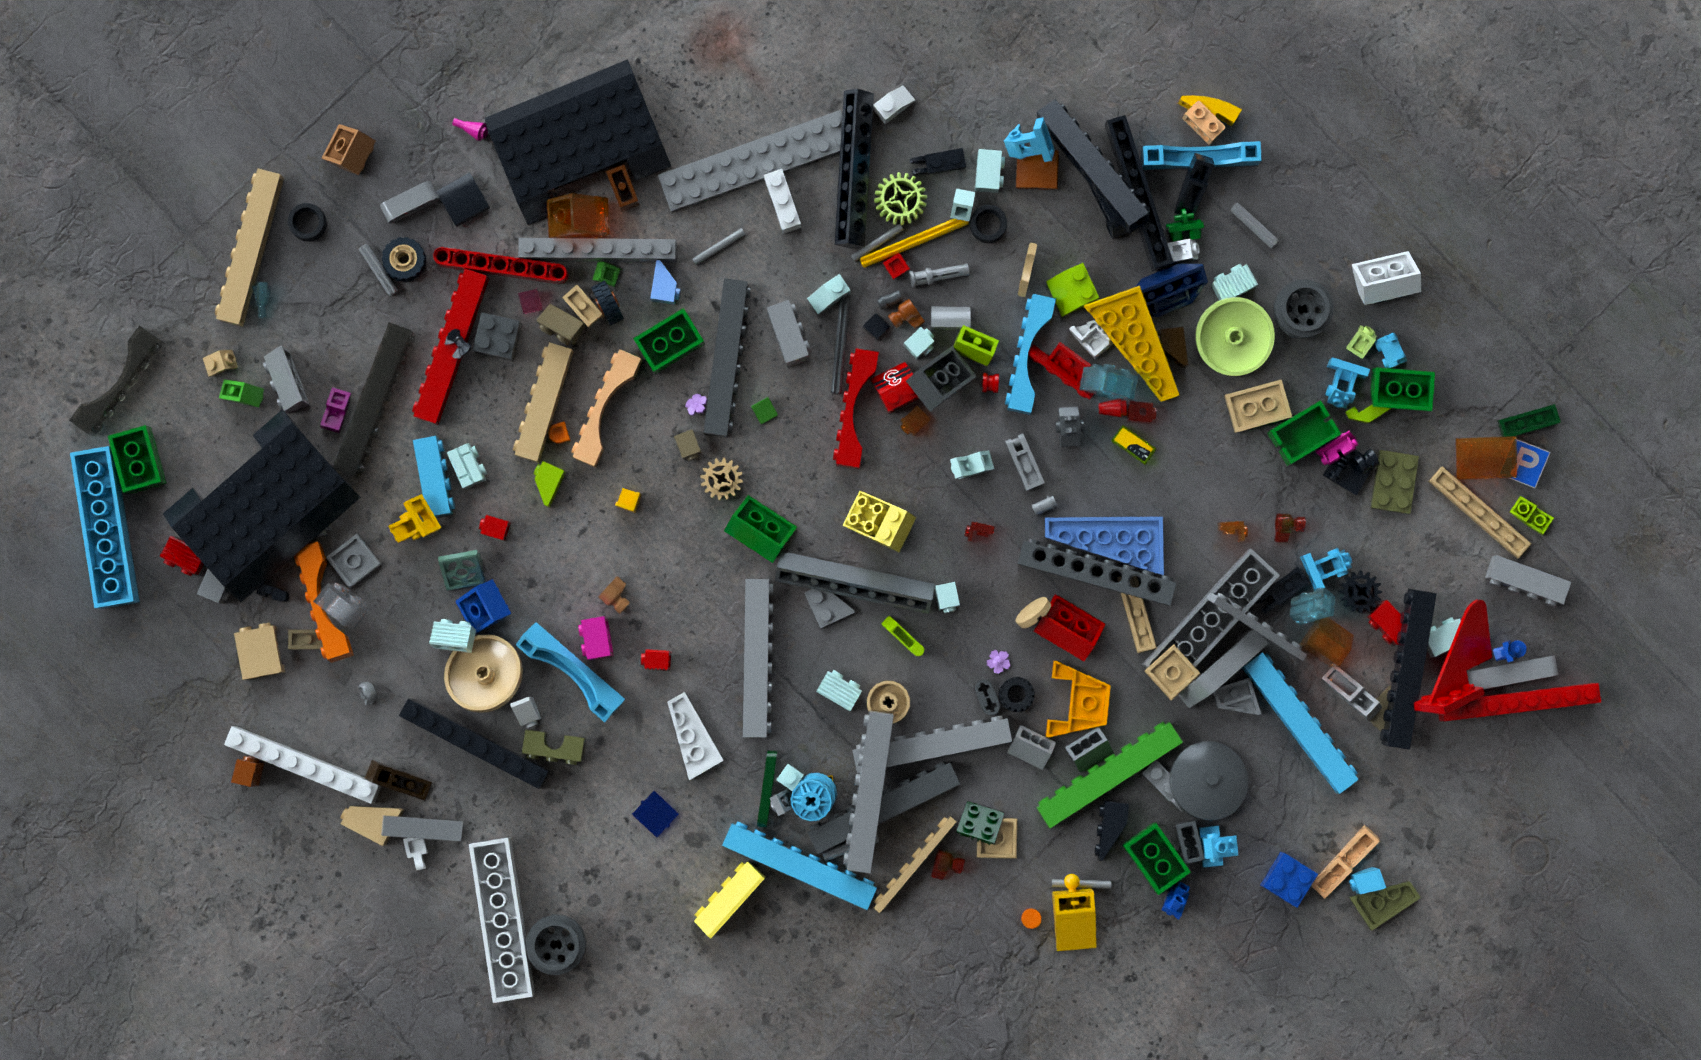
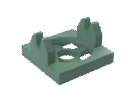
M477 550L438 557L447 591L485 583L481 554ZM463 560H469L476 566L468 567L463 565ZM456 562L457 566L455 569L449 570V564ZM466 569L467 574L459 575L457 570ZM470 573H476L472 578L467 579Z

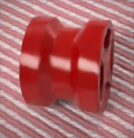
M983 373L982 392L993 391V393H998L999 374L988 375V373Z

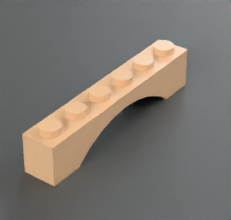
M619 349L618 353H614L610 363L613 364L611 370H607L603 377L604 386L602 389H598L595 396L597 402L594 407H590L587 417H589L587 425L583 424L579 433L581 435L579 443L575 442L571 451L574 459L595 468L604 450L600 433L604 409L610 398L619 388L635 379L642 363L641 358Z

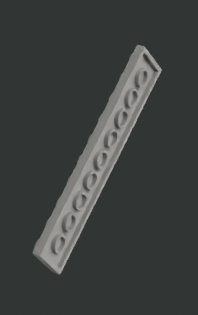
M841 110L659 174L658 177L670 211L674 212L764 180L765 174L780 169L784 173L840 153Z

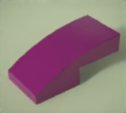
M332 387L326 403V410L320 423L321 428L340 433L351 398L350 392Z

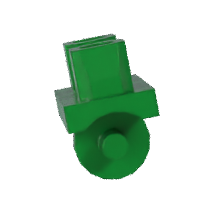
M1186 209L1180 210L1181 215L1174 216V221L1181 222L1166 224V230L1169 232L1173 242L1183 240L1182 231L1189 230L1190 239L1201 238V228H1204V222H1201V219L1187 221L1188 219H1194V214H1187Z

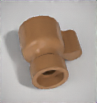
M618 576L598 596L606 605H613L619 614L630 603L626 598L621 597L626 583Z

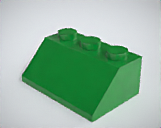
M1373 368L1370 387L1372 406L1432 411L1435 372Z
M748 495L732 515L724 532L773 563L795 532L797 526Z

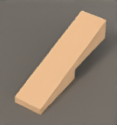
M1364 825L1315 878L1311 886L1323 898H1326L1380 842L1379 837Z

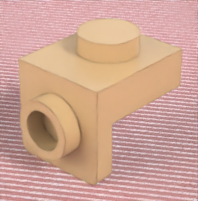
M219 350L203 358L208 377L218 375L226 370L238 368L233 350Z

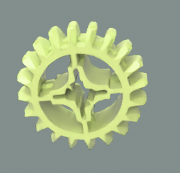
M898 172L896 179L893 174H890L891 181L884 178L885 186L878 184V188L882 191H875V195L879 197L875 198L874 202L881 203L876 206V210L883 209L880 216L883 217L887 214V222L893 218V225H896L897 220H900V224L904 225V219H907V222L911 224V216L917 220L918 215L916 212L923 214V210L920 207H926V203L922 200H926L927 195H921L925 192V188L918 189L921 181L914 183L915 176H912L909 180L908 173H905L904 178H901V173ZM898 185H906L913 191H903ZM893 187L894 196L885 202L884 196L886 192ZM898 194H899L902 198L905 197V198H904V205L900 202V200H897V201L895 200V199H897V197H898L897 195H898ZM916 196V205L909 211L907 202ZM888 207H899L903 213H895Z

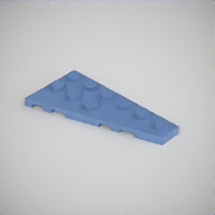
M1163 517L1045 518V538L1155 574L1164 575Z

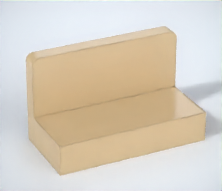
M578 285L562 297L587 327L594 324L600 317L602 319L605 317Z

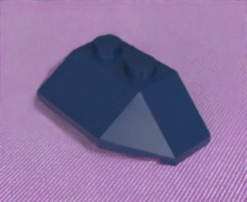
M1176 264L1142 278L1135 287H1141L1151 316L1159 317L1193 303L1202 288L1208 283L1203 264Z

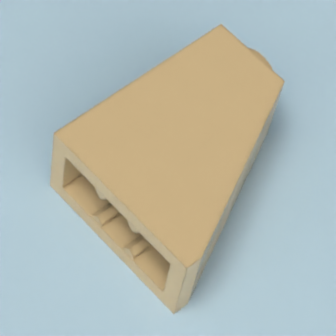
M350 806L349 809L345 808L340 817L343 819L341 825L381 846H385L390 836H381L383 815L401 817L404 809Z

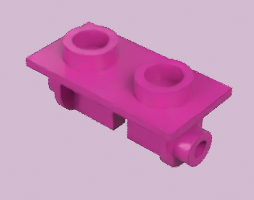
M1348 431L1340 434L1333 441L1322 445L1320 449L1316 450V453L1322 458L1321 461L1324 465H1331L1341 458L1338 453L1339 451L1345 456L1355 450L1359 444L1356 441V437Z

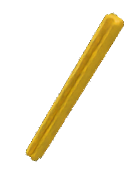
M949 220L860 258V262L863 268L964 227L969 224V221Z

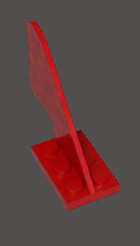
M1476 599L1466 608L1432 694L1422 696L1420 700L1414 702L1415 711L1446 715L1484 695L1483 687L1469 684L1467 670L1492 658L1487 606L1483 600Z

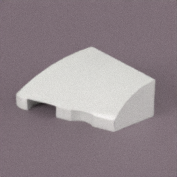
M1094 320L1087 322L1086 325L1069 328L1073 336L1094 359L1098 358L1114 344L1106 332Z

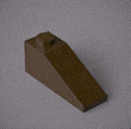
M375 760L371 761L365 779L371 783L424 801L432 784L431 781Z

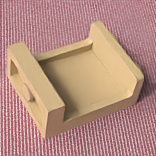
M271 623L259 624L257 629H251V626L239 629L240 632L234 633L242 680L285 672V667L281 664L275 630H277V626H271Z

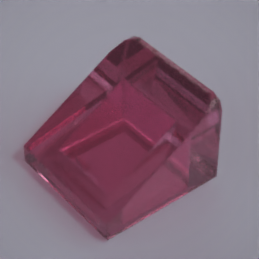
M537 289L518 293L523 314L543 310Z

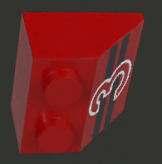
M906 362L870 379L888 414L919 399L906 382L913 375Z

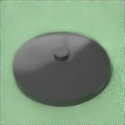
M1203 741L1187 747L1176 757L1170 770V790L1174 800L1185 813L1199 820L1214 821L1231 815L1241 806L1248 790V775L1243 761L1231 748L1218 742Z

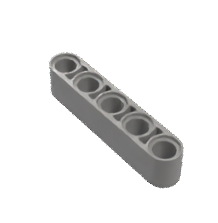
M1554 655L1468 671L1467 675L1469 684L1487 689L1556 676L1559 673Z

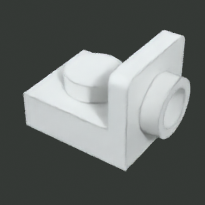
M1185 239L1168 243L1174 263L1198 259L1200 248L1196 240Z

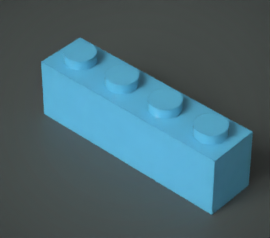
M437 436L413 440L424 499L435 517L453 514L452 509H455L453 497L450 498L449 496L451 483L449 478L446 479L445 474L448 466L446 459L442 458L441 453L444 451L443 441L439 440Z

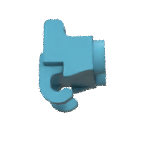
M1391 333L1374 342L1379 352L1382 351L1385 356L1382 359L1385 368H1393L1407 362L1406 355L1395 333Z

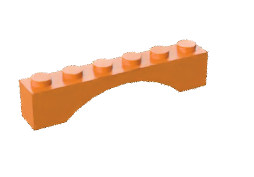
M318 541L308 544L294 558L297 566L301 567L302 573L299 575L302 584L306 585L307 588L305 597L307 602L311 603L313 609L310 610L313 622L316 621L318 628L315 629L317 638L323 644V647H321L322 656L332 663L354 656L349 637L331 622L323 606L321 582L327 566L323 546Z

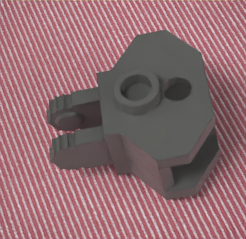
M1078 407L1058 408V421L1055 422L1056 433H1059L1060 448L1066 446L1080 447L1081 432H1084V421L1080 420Z

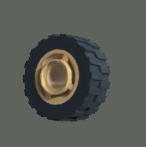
M398 237L395 240H391L385 246L386 248L382 252L383 267L392 279L394 278L399 282L413 281L424 272L426 255L421 245L414 239ZM402 256L409 257L408 262L405 264L400 263L399 259Z

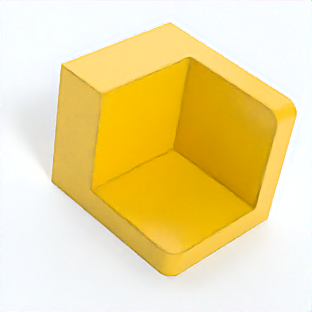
M622 488L615 506L635 513L641 493Z

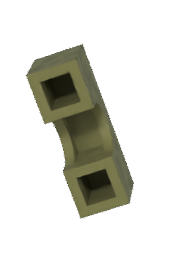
M525 730L522 753L527 754L526 758L538 759V756H545L546 761L558 762V759H565L566 764L577 765L578 761H583L586 738L565 735L563 745L559 749H552L546 742L547 732Z

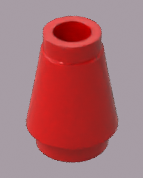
M1120 398L1099 403V414L1120 418L1127 416V400Z

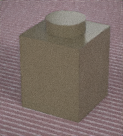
M692 429L674 436L683 460L692 461L699 458L698 454L702 452Z

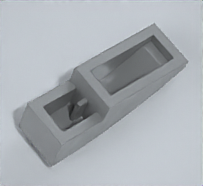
M1336 664L1322 677L1324 682L1368 722L1382 709L1379 701L1365 691L1364 687Z

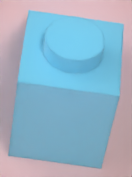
M1370 867L1350 874L1351 880H1349L1352 891H1356L1357 894H1365L1386 888L1381 871L1378 868Z

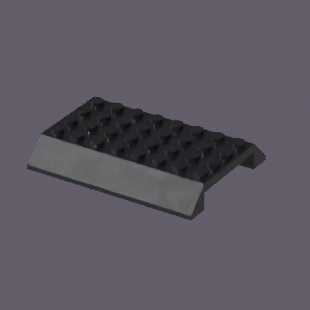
M628 59L484 118L502 167L527 225L564 211L555 191L556 189L627 161L635 181L672 167Z
M283 409L253 434V437L262 449L206 498L203 499L194 488H191L163 513L171 528L217 580L240 602H243L361 498L299 430L295 422Z

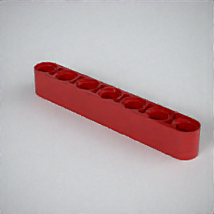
M446 247L437 248L433 254L435 262L443 268L463 271L468 269L477 273L553 284H564L569 277L566 268L556 263ZM442 253H447V260L440 262L439 256ZM461 256H467L465 264H458V259ZM480 259L487 260L484 267L477 266V262ZM499 262H506V267L503 270L496 269ZM519 264L525 265V270L522 273L516 272V267ZM538 267L545 269L544 274L541 276L535 275V270ZM557 270L564 271V275L560 279L554 277V273Z

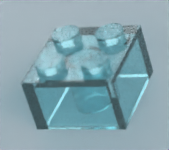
M1092 364V367L1083 368L1079 390L1108 399H1134L1138 376L1132 375L1130 370H1116L1114 365L1105 364L1102 366Z

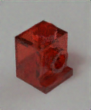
M1129 401L1127 422L1151 424L1152 419H1156L1157 409L1153 407V403ZM1145 409L1146 415H1141L1139 410Z

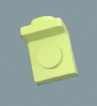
M1360 325L1346 349L1363 359L1376 341L1377 335H1375V331L1368 326L1363 327Z

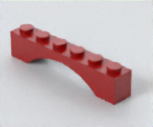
M855 348V353L850 355L849 364L853 366L852 372H848L846 378L849 390L844 391L843 403H846L845 411L841 410L839 422H843L842 430L838 429L836 441L840 442L839 448L834 449L833 460L836 461V466L859 469L862 447L854 430L853 409L860 390L876 372L879 352Z

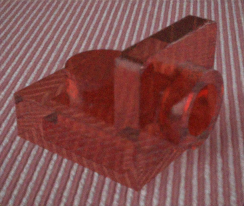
M971 522V525L966 526L964 536L968 537V542L972 541L974 531H977L978 536L988 537L989 534L993 535L995 526Z

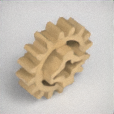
M716 458L715 464L708 462L709 469L703 468L706 475H701V478L705 480V482L701 483V486H707L704 492H711L710 497L712 499L717 495L719 501H721L722 496H725L726 500H729L730 494L735 497V489L740 491L741 488L738 484L743 483V480L739 479L743 475L742 472H737L739 466L733 467V461L731 460L729 463H726L725 458L722 459V462H719ZM724 466L723 470L714 471L715 468ZM731 470L735 475V482L730 480L729 474ZM724 474L727 482H722L721 484H718L719 480L716 478V476L722 477ZM709 477L714 479L715 484L713 488L709 484ZM721 488H731L726 492H719Z

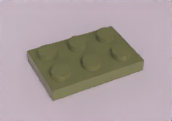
M1379 450L1378 460L1380 466L1376 467L1370 508L1403 514L1411 513L1419 456Z

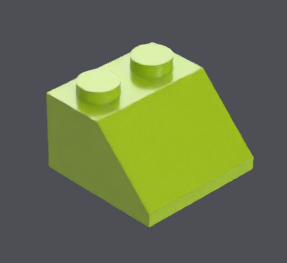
M1084 263L1067 269L1046 281L1052 297L1056 299L1055 303L1062 317L1084 308V305L1099 299Z

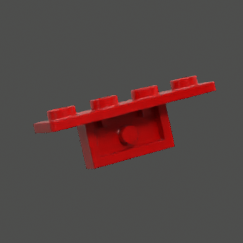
M1059 342L1050 356L1035 345L1030 348L1028 355H1030L1034 362L1042 364L1049 373L1061 378L1065 385L1073 387L1081 397L1089 400L1092 398L1096 390L1081 380L1090 368V363L1061 342Z

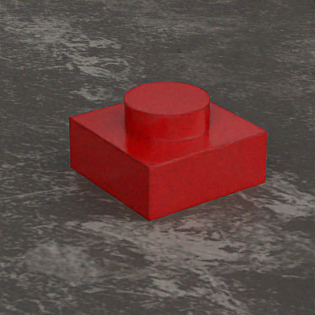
M900 253L883 262L884 267L893 280L910 270Z

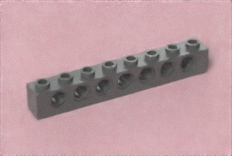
M1033 539L1023 542L1017 565L1171 606L1176 582H1172V577L1164 575L1161 578L1154 577L1153 572L1142 570V573L1134 571L1135 567L1123 565V568L1115 566L1116 562L1104 560V563L1096 561L1097 557L1085 554V557L1077 556L1078 552L1069 549H1066V552L1059 551L1058 546L1047 544V547L1039 545V541ZM1043 551L1046 555L1045 560L1037 561L1034 557L1035 552ZM1056 556L1064 558L1065 563L1063 566L1057 567L1054 564L1053 560ZM1075 561L1083 563L1084 568L1081 572L1074 571L1072 565ZM1094 566L1101 567L1103 573L1100 577L1092 575V568ZM1117 571L1121 574L1120 582L1116 583L1111 580L1112 572ZM1134 576L1138 577L1141 581L1140 586L1137 588L1130 585V579ZM1151 582L1159 584L1160 589L1157 593L1149 590Z

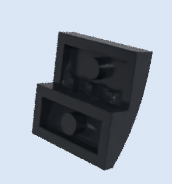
M470 172L436 191L456 227L490 209Z

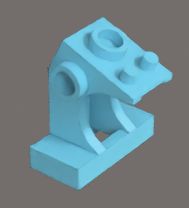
M1044 118L1036 119L1033 132L1022 134L1021 126L1018 124L1004 140L1009 157L1024 159L1028 156L1042 154L1044 162L1052 161L1055 149ZM1030 142V147L1024 146L1025 143Z
M1332 357L1328 362L1327 368L1334 369L1336 372L1332 385L1327 387L1325 396H1328L1327 403L1346 409L1348 404H1352L1356 393L1352 392L1356 377L1365 379L1368 377L1370 369ZM1339 379L1349 382L1346 392L1337 388Z
M1336 548L1327 552L1329 556L1317 561L1313 560L1311 553L1300 557L1315 593L1325 590L1322 582L1323 579L1337 574V577H1341L1349 573L1348 569L1352 568L1351 564L1353 562L1348 552L1346 553L1345 550L1339 551ZM1331 560L1335 570L1324 574L1320 563Z
M1219 826L1198 828L1205 859L1202 860L1203 867L1223 866V857L1238 856L1236 835L1220 837Z

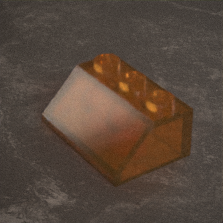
M1516 436L1456 438V479L1517 478Z

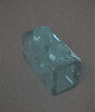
M1317 588L1316 591L1310 593H1301L1300 596L1291 599L1290 617L1299 625L1333 616L1335 596L1326 588Z

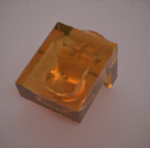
M916 406L908 415L900 420L902 424L900 428L907 435L911 434L914 436L930 419Z
M1244 521L1218 523V531H1223V534H1235V530H1238V542L1245 541V537H1248L1247 525H1244Z

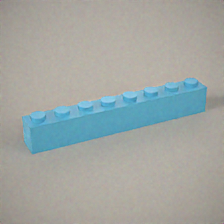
M1263 652L1257 654L1242 669L1337 794L1342 793L1359 780L1356 777L1357 771L1351 764L1347 765L1344 761L1346 757L1339 748L1337 750L1332 745L1333 739L1328 733L1324 734L1320 729L1322 725L1316 717L1312 718L1310 716L1308 706L1303 701L1300 702L1297 699L1296 695L1298 693L1291 685L1288 687L1284 681L1286 679L1284 674L1279 669L1276 671L1272 664L1274 662L1268 654L1264 655Z
M737 821L736 824H731L722 846L868 910L877 889L876 886H873L875 882L867 878H863V881L855 878L857 874L849 870H845V872L837 870L838 866L831 862H827V864L819 862L820 858L813 854H809V856L801 854L802 850L791 845V848L783 846L784 842L777 838L767 839L765 838L766 834L759 830L749 831L747 830L748 826Z

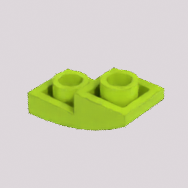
M1522 496L1518 498L1509 512L1541 535H1544L1554 520L1552 516L1538 509L1535 504Z

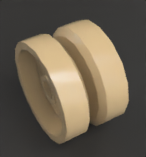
M883 681L876 684L870 690L867 696L868 711L892 713L894 715L893 723H896L907 715L910 708V697L907 690L901 684L894 681ZM886 699H890L892 701V704L890 706L884 704V701Z

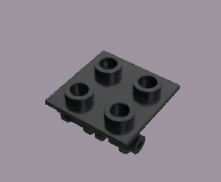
M1353 450L1344 456L1339 451L1338 453L1341 458L1328 465L1323 476L1357 495L1373 468H1370L1367 473L1361 475L1353 462V458L1363 454Z

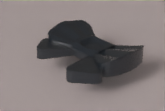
M453 329L448 333L445 345L455 343L458 348L452 357L462 358V355L467 354L471 350L472 345L465 342L460 335L459 329Z

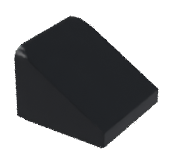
M876 313L863 325V329L876 341L890 327Z

